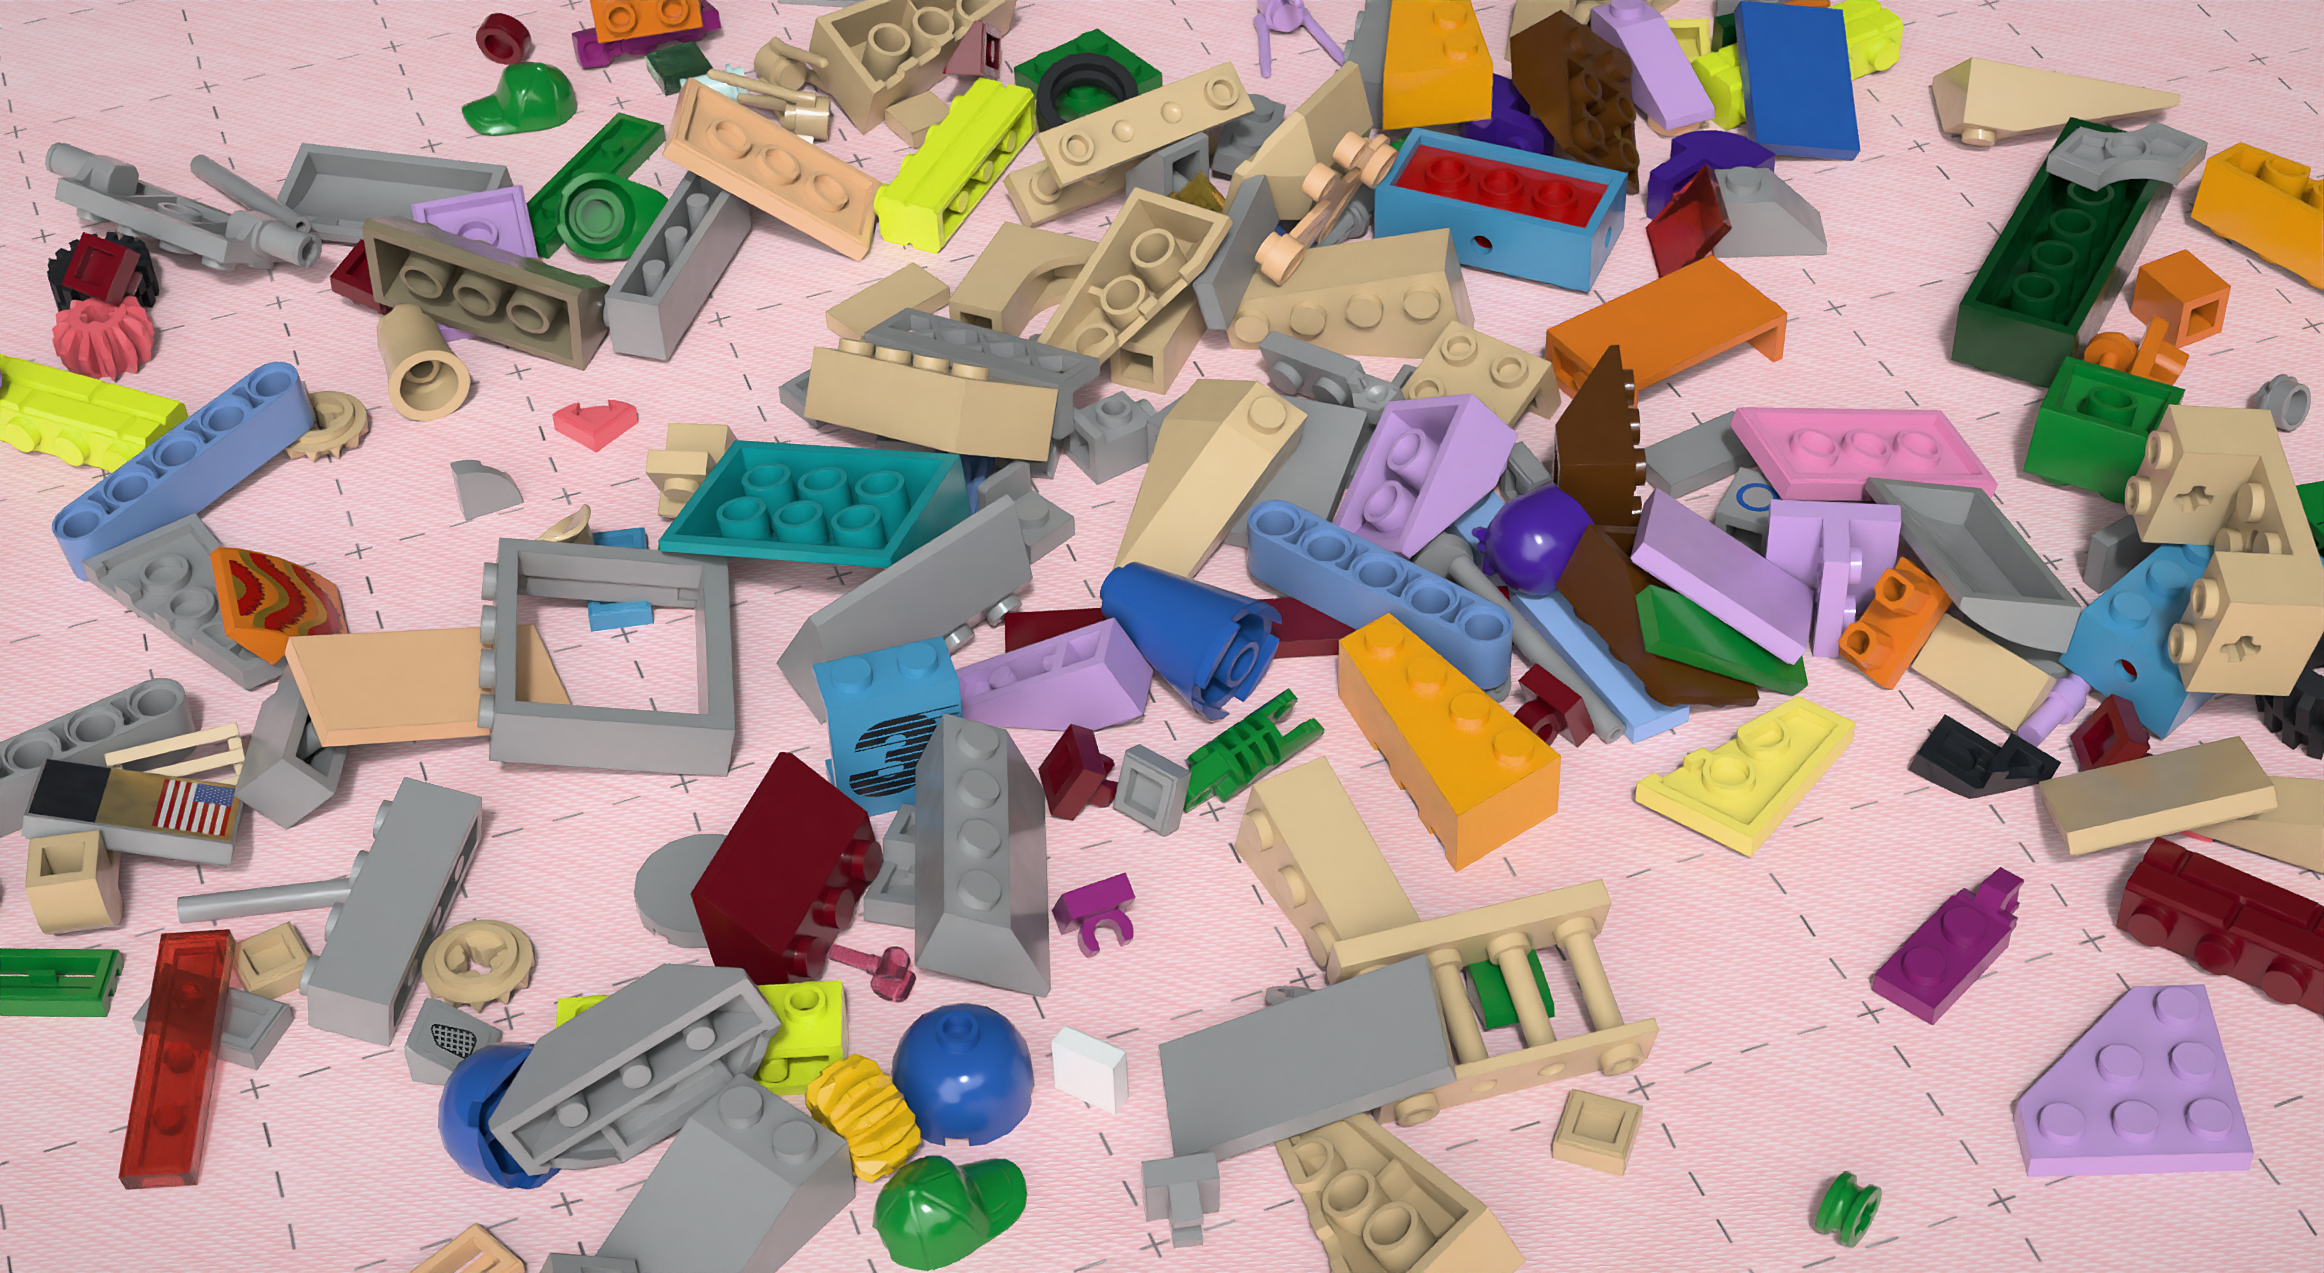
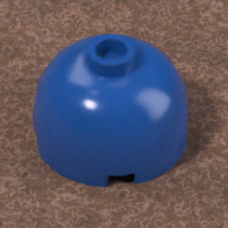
M966 1002L942 1005L922 1014L900 1038L892 1059V1082L897 1090L904 1094V1100L908 1108L915 1114V1123L921 1131L922 1139L932 1144L946 1146L945 1137L953 1139L968 1138L969 1147L986 1145L1009 1134L1028 1115L1032 1104L1031 1093L1034 1087L1031 1054L1024 1037L1004 1015L988 1006Z
M503 1042L487 1045L459 1062L445 1083L438 1107V1130L443 1146L451 1158L465 1174L506 1189L518 1187L529 1190L538 1188L561 1169L550 1168L546 1174L528 1176L489 1128V1119L535 1045L527 1042Z

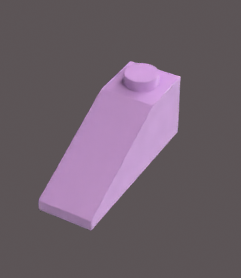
M1612 0L1609 4L1591 8V30L1616 48H1621L1629 56L1633 67V74L1631 76L1632 99L1639 108L1666 131L1715 118V107L1665 18L1644 0Z
M1114 617L955 670L959 679L962 717L964 719L979 721L995 727L1066 731L1070 724L1094 731L1113 724H1123L1135 717L1144 715L1153 674L1152 667Z

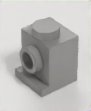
M1122 390L1080 410L1073 405L1074 431L1064 437L1065 455L1096 485L1148 463L1146 420L1155 415L1156 410L1147 399L1134 402Z

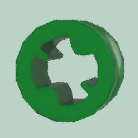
M1844 1171L1828 1190L1820 1206L1815 1227L1817 1231L1824 1235H1828L1832 1231L1838 1232L1841 1235V1244L1854 1248L1864 1237L1874 1220L1881 1202L1882 1189L1874 1184H1869L1862 1188L1857 1184L1858 1179L1855 1174Z

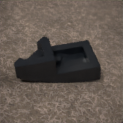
M1944 714L1917 753L1909 770L1948 791L1968 799H1974L2039 784L2040 781L2052 779L2061 762L2014 733L2010 734L2001 748Z

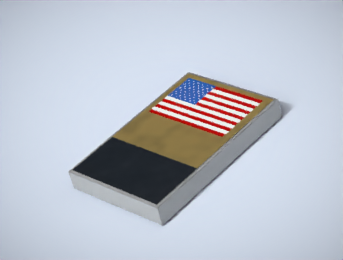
M44 758L24 813L21 836L26 839L100 830L106 850L227 866L231 865L244 802L233 796L236 785Z

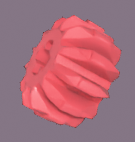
M136 296L123 297L119 307L93 297L84 301L74 299L71 300L70 309L62 310L56 314L57 325L52 328L54 335L52 342L56 355L61 358L62 364L68 368L69 372L98 380L102 377H111L115 381L118 374L123 372L137 373V364L145 363L152 359L151 348L155 345L153 335H155L151 318L147 317L145 308L139 305Z

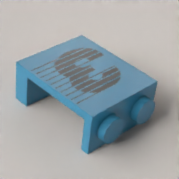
M943 636L812 665L813 675L825 709L831 752V759L825 760L828 782L866 810L869 817L897 811L902 803L915 805L916 765L943 713L963 718L959 679Z

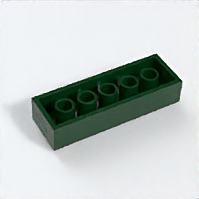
M2070 117L2049 154L2080 127L2109 133L2128 131ZM2047 156L1959 304L1951 360L1974 366L1982 371H1992L2024 380L2038 387L2050 388L2066 356L2080 360L2084 359V353L2090 339L2099 332L2171 198L2173 184L2153 179H2126L2108 184L2096 192L2047 172Z

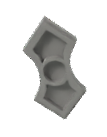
M2157 121L2142 129L2121 133L2099 132L2080 127L2048 155L2046 171L2096 192L2108 184L2126 179H2153L2177 186L2205 159L2208 142Z

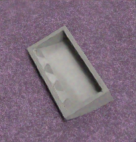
M301 143L277 200L310 220L311 229L309 234L318 236L322 240L357 244L360 239L364 240L362 226L367 218L402 216L414 220L411 204L507 188L514 185L508 168L505 165Z
M1868 477L1865 490L1876 504L1901 506L1900 534L1964 614L1986 630L2004 639L2045 651L2067 653L2082 606L1982 488Z

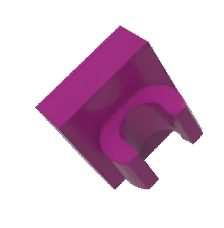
M1124 872L1063 893L1053 907L1052 913L1061 935L1079 930L1077 936L1078 946L1087 958H1091L1100 951L1098 941L1094 935V929L1098 926L1104 925L1113 929L1120 947L1126 946L1131 942L1134 929L1132 922L1124 913L1136 897L1128 876Z

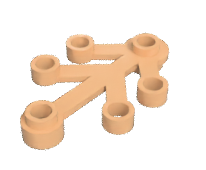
M1351 130L1340 141L1332 156V160L1349 172L1342 179L1338 178V173L1322 162H1319L1311 170L1301 187V192L1318 204L1289 234L1286 233L1280 236L1274 231L1265 239L1254 259L1262 265L1261 273L1277 284L1283 285L1295 272L1312 243L1315 241L1320 244L1327 238L1361 184L1364 183L1369 188L1375 189L1383 181L1398 156V151L1389 145L1390 138L1380 134L1372 141L1368 137L1362 138Z

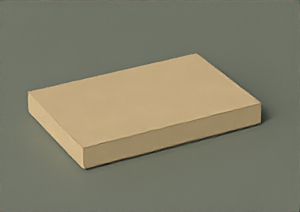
M2240 736L2039 782L2043 804L2070 855L2073 854L2074 856L2273 811L2274 808H2278L2274 784Z

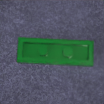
M1649 585L1635 596L1646 652L1791 696L1796 695L1809 686L1802 655L1794 665L1786 663L1682 594Z

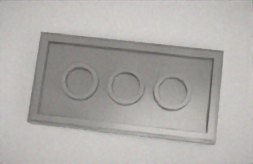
M1425 953L1158 1045L1174 1157L1215 1151L1218 1162L1457 1081L1435 973Z

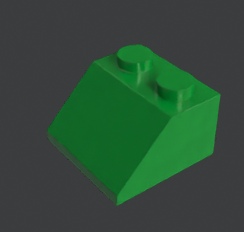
M2066 356L2039 408L2023 471L2039 475L2044 481L2053 485H2074L2098 492L2109 501L2125 503L2127 482L2131 476L2137 475L2143 462L2149 434L2152 431H2157L2169 404L2181 405L2186 389Z

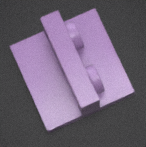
M1770 499L1764 558L1815 591L1811 616L1812 657H1839L1838 651L1840 647L1838 640L1842 632L1846 630L1850 623H1855V615L1862 616L1875 597L1874 586L1885 570L1894 569L1901 529L1900 505Z

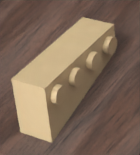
M839 338L838 349L814 346L804 417L956 454L1045 462L1048 460L1058 389L989 376L990 368L953 362L952 369H950V359L914 354V359L911 361L912 351L876 346L874 354L875 343Z

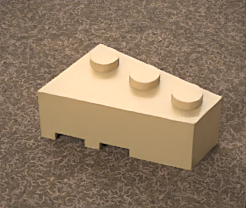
M1325 755L1252 785L1234 848L1309 945L1313 957L1320 966L1327 969L1333 942L1421 922L1420 917Z

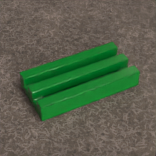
M0 948V974L29 975L0 976V1016L107 1017L110 1010L107 997L114 996L117 989L114 976H121L124 968L119 949ZM57 975H95V977H71Z

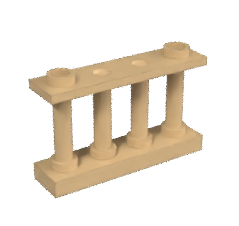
M1228 61L1037 134L1035 139L1045 160L1009 173L1003 180V183L1023 224L1029 227H1037L1126 192V171L1154 153L1201 131L1208 136L1209 159L1213 158L1218 143L1211 130L1248 116L1255 111V108L1232 62Z
M1603 879L1332 943L1326 970L1330 985L1425 953L1434 969L1443 1014L1461 1063L1455 1066L1457 1081L1374 1108L1372 1113L1378 1124L1381 1125L1398 1120L1402 1126H1413L1431 1120L1442 1109L1603 1070L1604 1074L1609 1076L1620 1075L1638 1068L1644 1063L1645 1059H1648L1659 1033L1656 1019L1653 1017L1624 1024L1593 941L1598 934H1601L1612 904ZM1556 944L1560 949L1567 950L1596 1032L1559 1041L1555 1037L1527 959V955L1532 949H1540ZM1489 959L1492 964L1500 965L1529 1047L1493 1057L1488 1056L1459 973L1468 964Z

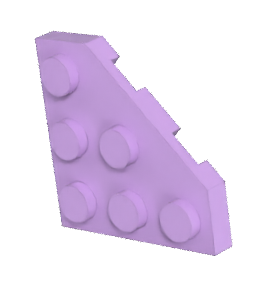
M2205 984L2132 987L2017 1101L2014 1116L2027 1177L2249 1171L2254 1155L2253 1146Z

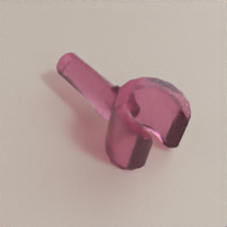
M833 944L829 950L830 960L873 975L870 986L873 992L880 998L894 1003L903 1002L908 998L916 981L915 973L908 970L911 961L908 953L903 948L898 946L889 947L884 950L882 956L866 954L838 944Z

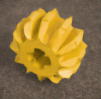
M853 1053L842 1061L838 1059L819 1072L820 1076L807 1085L805 1105L811 1113V1118L848 1141L852 1173L859 1179L872 1183L884 1174L889 1176L905 1165V1160L918 1151V1145L921 1143V1131L915 1123V1114L908 1108L904 1100V1094L897 1090L890 1075L884 1074L876 1061Z

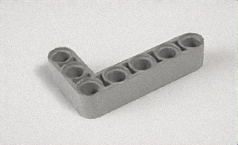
M169 678L147 680L1 741L0 838L22 829L24 813L44 758L107 767L104 754L197 732L183 686L178 681ZM197 745L122 763L125 770L144 772L169 766L191 755L197 748Z

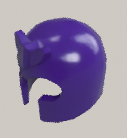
M1550 480L1507 502L1501 507L1487 528L1479 526L1473 528L1471 533L1479 540L1477 550L1483 555L1482 572L1491 576L1496 572L1501 580L1513 590L1528 595L1541 596L1558 591L1555 586L1588 524L1594 523L1577 500L1560 490Z

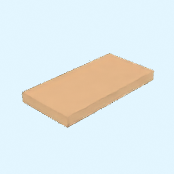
M691 77L688 78L680 90L662 156L860 262L869 250L876 217L874 200L879 187L882 185L881 181Z
M517 625L515 701L571 705L535 625ZM480 627L289 637L285 655L322 747L490 735V728H477L480 694H491V688H479L481 649H492V644L480 643Z

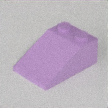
M1473 394L1389 401L1333 524L1404 559H1410L1496 487L1500 476L1507 467L1508 457L1518 434Z

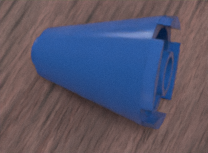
M1131 562L1123 568L1117 567L1113 569L1101 586L1100 598L1102 600L1101 610L1103 616L1106 619L1114 617L1149 664L1198 714L1210 721L1223 719L1230 714L1221 707L1231 698L1236 697L1244 702L1253 693L1266 674L1277 651L1280 639L1270 634L1272 621L1282 624V618L1274 607L1264 601L1139 562Z

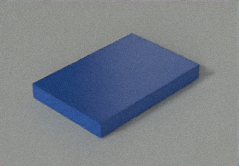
M1740 1L1734 10L1748 139L1776 155L1853 161L1860 152V143L1843 9Z

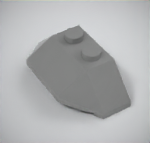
M664 963L539 1038L489 1119L490 1131L528 1176L546 1174L550 1168L583 1169L624 1163L681 1129L693 1113L740 1072L752 1079L764 1058L770 1038L775 1037L782 1024L781 1020L743 968Z

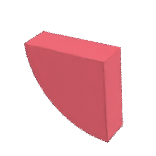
M608 400L609 406H594L581 409L580 402L558 410L552 416L556 431L597 453L638 423L636 407L622 401Z

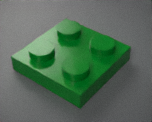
M1098 28L1084 32L1077 38L1049 51L1039 53L1036 57L1014 67L1015 85L1031 89L1035 95V100L1040 79L1053 63L1068 55L1086 52L1109 56L1124 65L1136 80L1139 95L1163 86L1162 72ZM1080 86L1073 87L1060 94L1055 107L1060 118L1070 122L1118 104V101L1113 95L1102 88Z

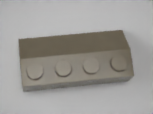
M402 216L367 218L362 226L375 302L393 308L396 305L407 303L418 305L422 313L430 316L435 322L585 371L609 330V327L604 323L603 310L605 305L604 296L610 289V285L600 282L592 276L578 275L548 265L540 259L534 257L526 258L496 248L488 242L462 237L444 231L434 224L420 223Z

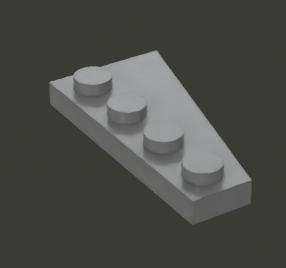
M196 513L81 562L86 579L246 690H250L282 675L283 670L289 664L286 655H284L274 665H271L225 635L210 559V553L217 547L222 546Z

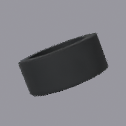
M1086 52L1071 54L1058 60L1041 77L1036 94V119L1039 133L1068 123L1060 118L1055 107L1057 98L1067 90L1080 86L1102 88L1113 95L1118 103L1139 96L1136 80L1124 65L1106 55Z

